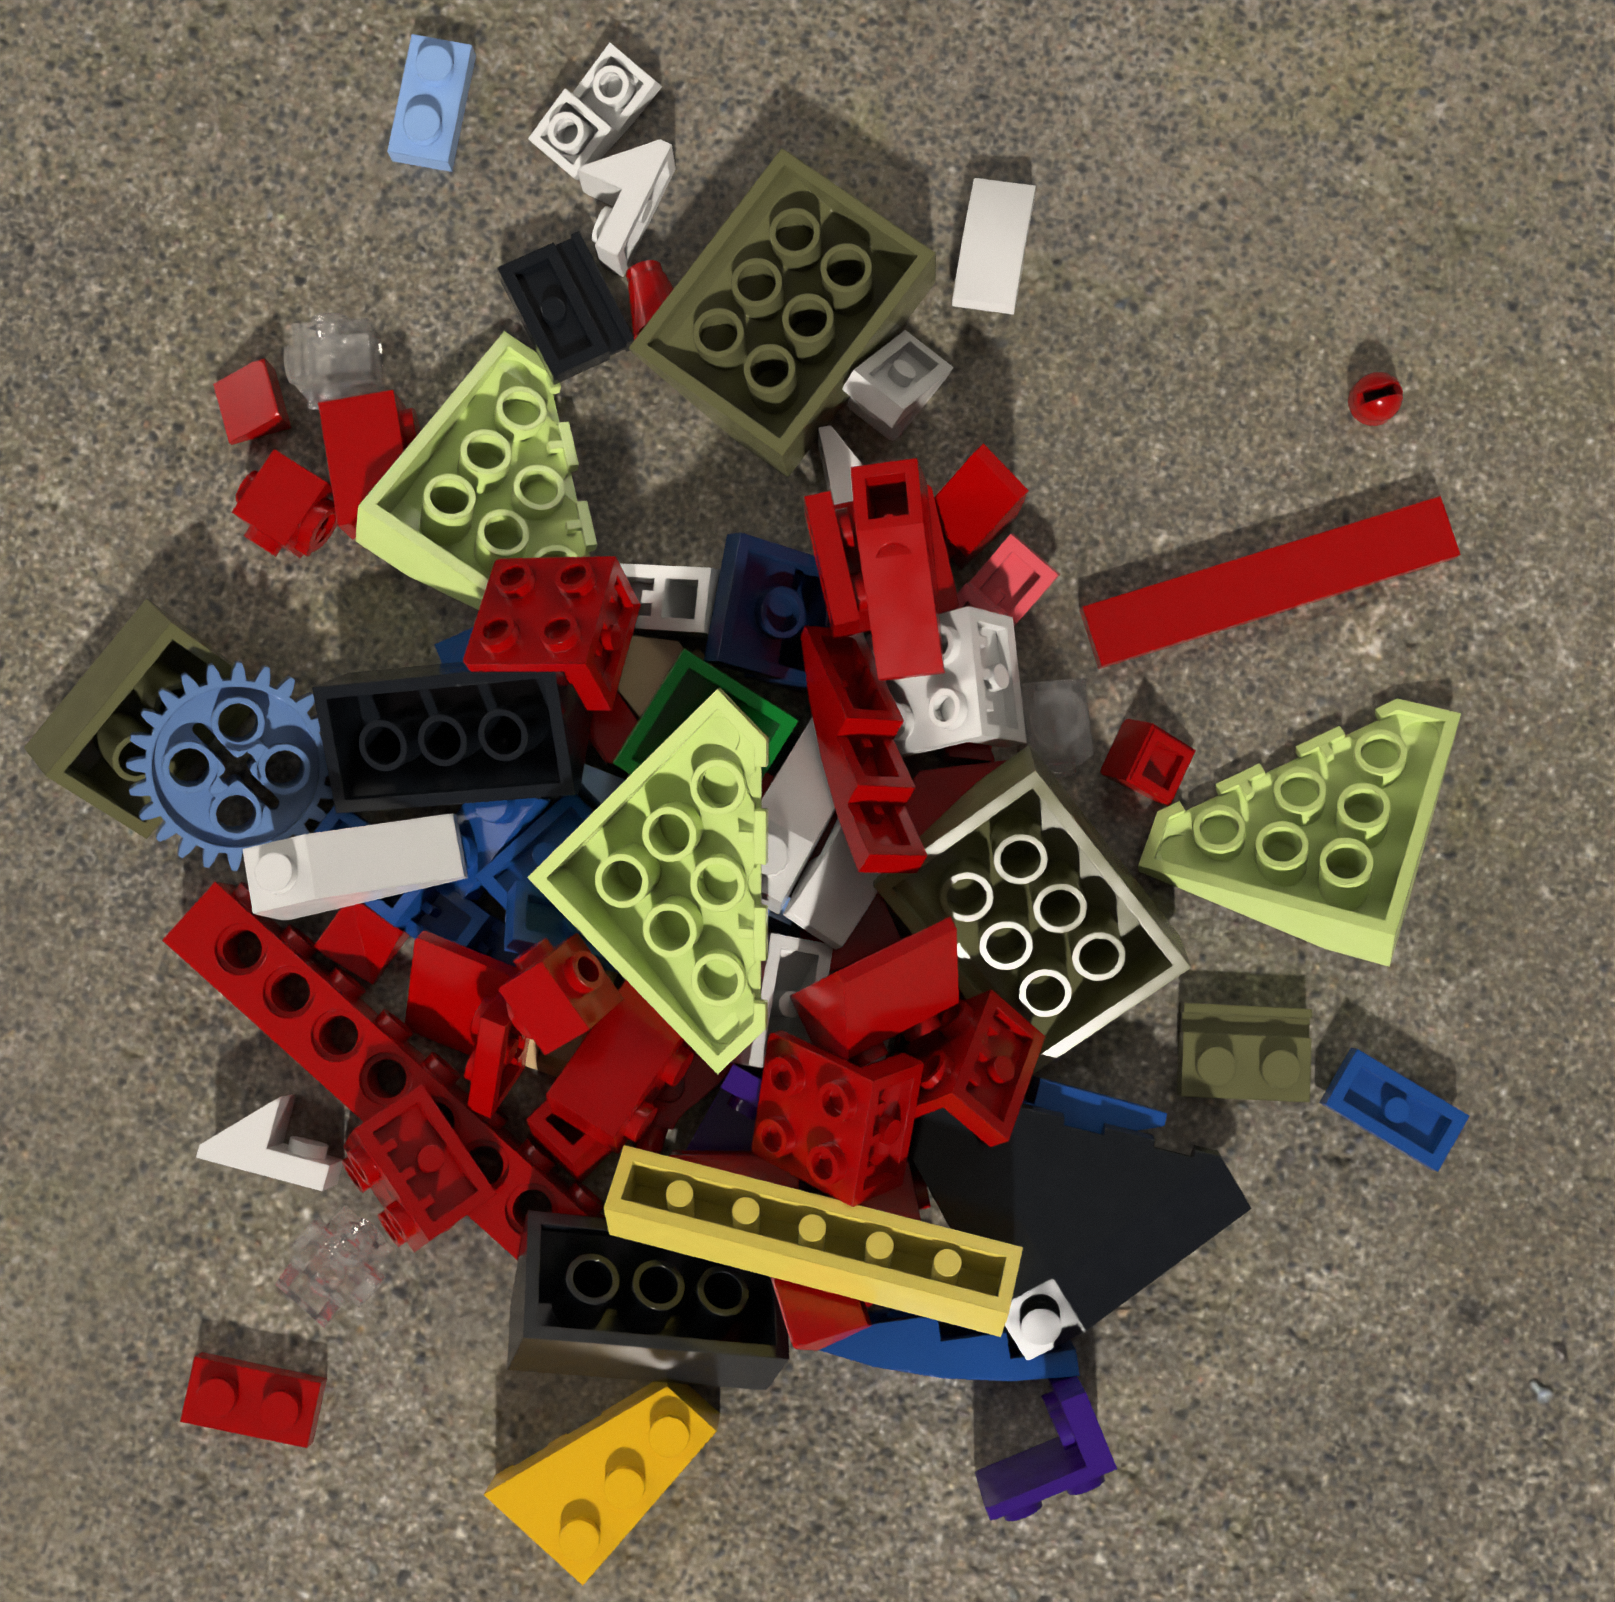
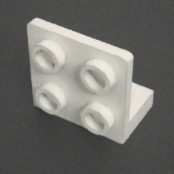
M970 606L940 614L945 673L886 680V684L904 720L894 738L901 757L966 742L1002 748L1027 743L1013 617ZM869 634L866 637V641L875 658L872 635Z

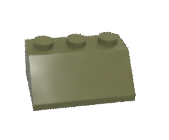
M146 598L24 748L46 777L147 839L163 819L159 816L150 820H141L139 811L151 801V797L132 796L129 792V786L144 779L145 773L126 768V759L143 756L146 752L145 749L130 741L131 733H151L153 729L141 716V711L143 708L163 713L167 707L162 702L158 693L161 687L171 691L178 697L185 693L181 680L182 673L186 672L200 685L207 682V664L213 663L221 679L230 678L233 663L190 629ZM245 674V675H246V679L253 680V679L250 678L247 674ZM240 703L229 705L224 708L219 716V729L227 736H231L253 709ZM194 724L193 732L217 754L223 744L204 724ZM191 748L182 749L171 758L169 770L180 780L192 781L196 780L205 769L208 761L206 756L199 750Z

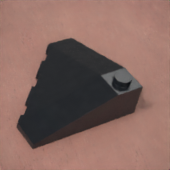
M1024 1103L1021 1105L1008 1142L989 1147L946 1109L941 1108L914 1118L909 1154L950 1229L1023 1247L1005 1327L1027 1361L1087 1331L1252 1209L1219 1151L1193 1145L1190 1155L1154 1147L1155 1138L1152 1134L1107 1123L1103 1124L1101 1134L1063 1125L1064 1113Z

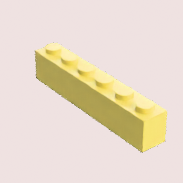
M626 1145L623 1146L604 1205L609 1235L999 1337L1002 1335L1009 1315L1023 1247L860 1205L851 1207L837 1199Z

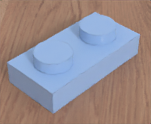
M415 34L411 35L387 150L393 162L449 172L453 171L476 59L472 45Z

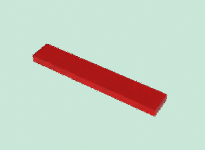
M1438 496L1082 606L1079 611L1098 669H1102L1457 558L1461 554L1442 498Z

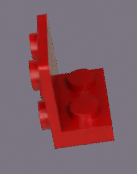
M927 485L939 614L956 610L959 606V600L931 486ZM831 491L804 496L806 523L833 639L870 631L856 535L854 502L850 501L834 505Z
M616 556L500 558L494 562L463 662L471 672H564L567 681L573 685L587 711H612L641 604Z
M422 931L414 941L405 1024L416 1034L470 1056L464 1072V1078L471 1081L467 1109L491 1118L524 1070L530 1039L522 1035L513 1026L508 1016L507 1001L498 990L500 986L518 973L519 969L428 931Z
M992 989L965 1001L960 999L958 1004L938 1013L937 1015L942 1026L908 1043L902 1032L897 1035L894 1042V1047L896 1048L894 1056L905 1053L924 1062L915 1118L944 1108L989 1147L1009 1141L1041 1052L1045 1035Z
M783 1030L770 1033L752 1141L753 1154L851 1207L902 1186L924 1062L905 1053H900L860 1068Z
M423 1084L354 1128L343 1145L348 1156L341 1161L346 1173L360 1192L364 1193L371 1188L384 1207V1211L378 1214L379 1221L398 1247L407 1242L410 1248L416 1252L497 1194Z

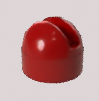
M1387 372L1367 374L1351 389L1348 397L1349 410L1353 417L1362 424L1368 426L1382 425L1399 411L1403 401V389L1398 379ZM1381 389H1386L1389 393L1388 396L1367 403L1363 395Z

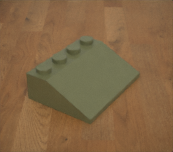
M781 148L636 337L629 349L734 440L788 478L818 439V428L828 426L850 395L844 392L842 388L852 371L896 336L936 283V253Z
M1030 745L976 782L919 837L928 856L917 873H881L873 881L874 888L913 934L951 916L957 928L959 990L969 999L992 989L1046 1036L1033 1074L1191 968L1180 935Z

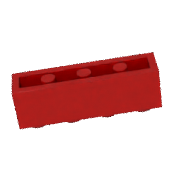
M627 980L624 981L618 990L624 999L592 1027L546 1093L553 1114L619 1154L628 1139L636 1143L643 1137L657 1113V1107L652 1105V1103L666 1083L672 1087L679 1083L694 1057V1052L689 1050L691 1046Z

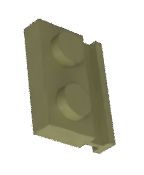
M1180 1002L1181 1031H1179L1177 1095L1182 1097L1310 1103L1312 1038H1309L1312 1009Z

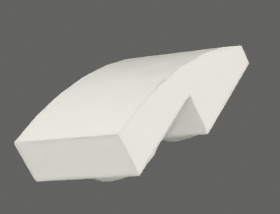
M609 42L572 93L566 88L562 91L528 139L574 179L578 180L577 170L579 167L600 160L635 122L662 86Z
M974 178L961 243L952 306L1014 315L1034 206L1035 185Z
M838 818L821 854L807 863L783 913V916L835 950L844 945L878 892L873 886V881L881 874L858 872Z

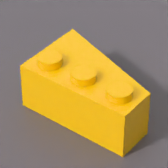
M653 1381L604 1410L601 1415L569 1434L565 1433L532 1456L496 1474L483 1495L583 1586L717 1432L720 1413L688 1384Z

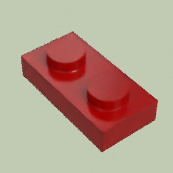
M201 1352L194 1357L180 1422L308 1448L314 1442L327 1378Z

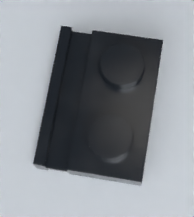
M579 231L571 234V239L555 245L553 242L497 267L498 278L553 385L610 360V356L620 351H630L629 347L634 341V336Z

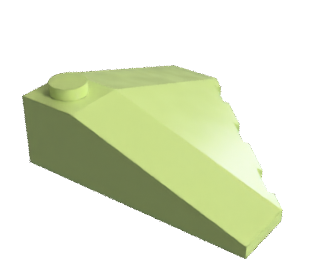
M504 331L358 506L355 538L357 543L407 576L477 610L480 608L494 562L497 559L590 557L589 552L595 551L597 547L587 500L577 501L571 472L578 470L579 463L570 423L559 422L553 396L560 393L561 384L553 385L537 352Z
M718 688L527 877L717 1074L768 1027V1000L761 999V961H766L768 958V905L762 904V865L768 863V809L762 808V767L769 765V738L721 688Z
M1397 698L1375 709L1377 721L1347 735L1338 726L1301 743L1295 749L1298 758L1265 773L1259 763L1216 784L1218 796L1185 811L1181 802L1178 801L1157 811L1138 864V871L1324 949L1390 967L1461 713Z

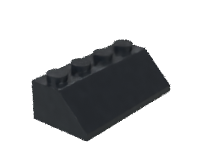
M464 662L352 672L312 687L336 813L576 795L580 792L593 712L587 711L575 688L567 681L564 672H471Z
M528 1210L510 1304L507 1370L767 1390L789 1361V1336L771 1277L609 1235L606 1218Z

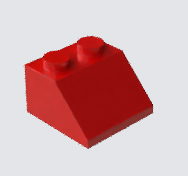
M951 916L790 995V999L812 1044L858 1067H862L888 1054L883 1041L902 1032L908 1043L941 1027L942 1023L937 1014L959 1003L957 928Z

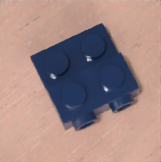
M742 532L727 534L704 661L744 672V677L794 691H808L801 633L805 626L831 628L814 555Z

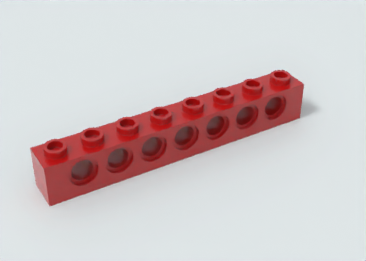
M214 882L163 938L162 941L363 1122L423 1084L434 1102L442 1103L452 1111L455 1119L453 1130L472 1158L479 1146H489L498 1151L503 1160L502 1174L499 1179L488 1180L497 1194L467 1216L517 1261L526 1218L520 1207V1200L524 1191L538 1190L546 1194L552 1205V1213L605 1218L600 1213L604 1208V1203L594 1192L577 1181L570 1187L551 1170L557 1162L537 1142L528 1137L521 1143L503 1127L509 1119L499 1107L491 1118L467 1109L469 1095L455 1084L461 1077L458 1071L435 1052H431L425 1057L408 1041L413 1032L393 1013L383 1009L378 1015L360 998L366 990L349 973L337 966L331 972L313 956L317 951L314 948L315 943L307 935L291 924H288L283 929L271 918L253 914L248 884L241 882L236 887L233 884ZM248 932L256 934L262 945L261 956L251 967L244 965L238 956L239 941ZM295 974L304 977L310 988L309 999L299 1010L291 1007L284 995L287 981ZM342 1016L352 1020L358 1031L357 1042L349 1052L339 1050L331 1038L332 1027ZM387 1059L397 1061L402 1065L406 1073V1084L398 1095L387 1093L381 1087L378 1080L379 1069Z

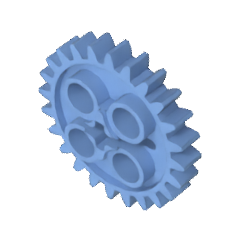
M235 661L231 669L230 678L221 679L213 663H209L206 667V683L198 685L189 674L184 672L181 674V680L185 693L178 697L163 687L158 690L162 702L167 707L163 713L147 708L142 709L141 716L153 729L151 733L132 732L130 735V741L145 749L146 752L143 756L126 759V768L145 773L144 779L129 786V792L132 796L151 797V801L139 811V817L143 821L161 816L164 821L155 834L156 839L161 842L176 833L181 836L177 850L179 857L184 858L197 845L203 848L202 858L204 867L210 868L218 853H226L231 870L237 871L241 863L243 849L287 839L293 834L295 836L309 834L310 832L304 823L309 818L322 822L327 814L317 804L320 798L333 799L331 785L325 783V778L329 774L322 737L319 734L318 716L310 717L307 714L315 702L314 695L309 692L293 700L290 696L294 689L295 679L288 675L276 687L270 685L271 676L268 666L262 665L254 679L250 680L246 679L242 662ZM238 703L252 708L256 718L255 724L246 735L231 737L219 729L218 720L224 708ZM194 724H204L233 756L239 758L246 752L252 755L248 758L246 764L252 775L278 798L279 803L277 807H268L238 775L232 774L227 779L223 778L221 775L225 771V766L222 759L193 732ZM191 748L199 750L207 758V769L196 780H180L169 770L171 758L182 749ZM284 750L297 754L301 765L295 778L283 783L274 782L267 778L265 766L271 755ZM233 795L244 796L253 803V812L249 820L242 825L234 827L219 821L216 812L221 801Z

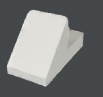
M659 139L585 164L577 170L584 193L613 206V208L605 206L602 209L592 233V241L596 243L595 248L602 268L624 277L676 170L672 144Z
M904 330L856 367L842 390L851 396L847 404L851 411L888 440L894 441L912 422L946 380L954 367Z
M296 1094L281 1096L203 1142L199 1145L196 1158L319 1191H324L337 1185L343 1167L341 1162L343 1159L326 1155L329 1145L323 1142L291 1136L289 1144L283 1143Z

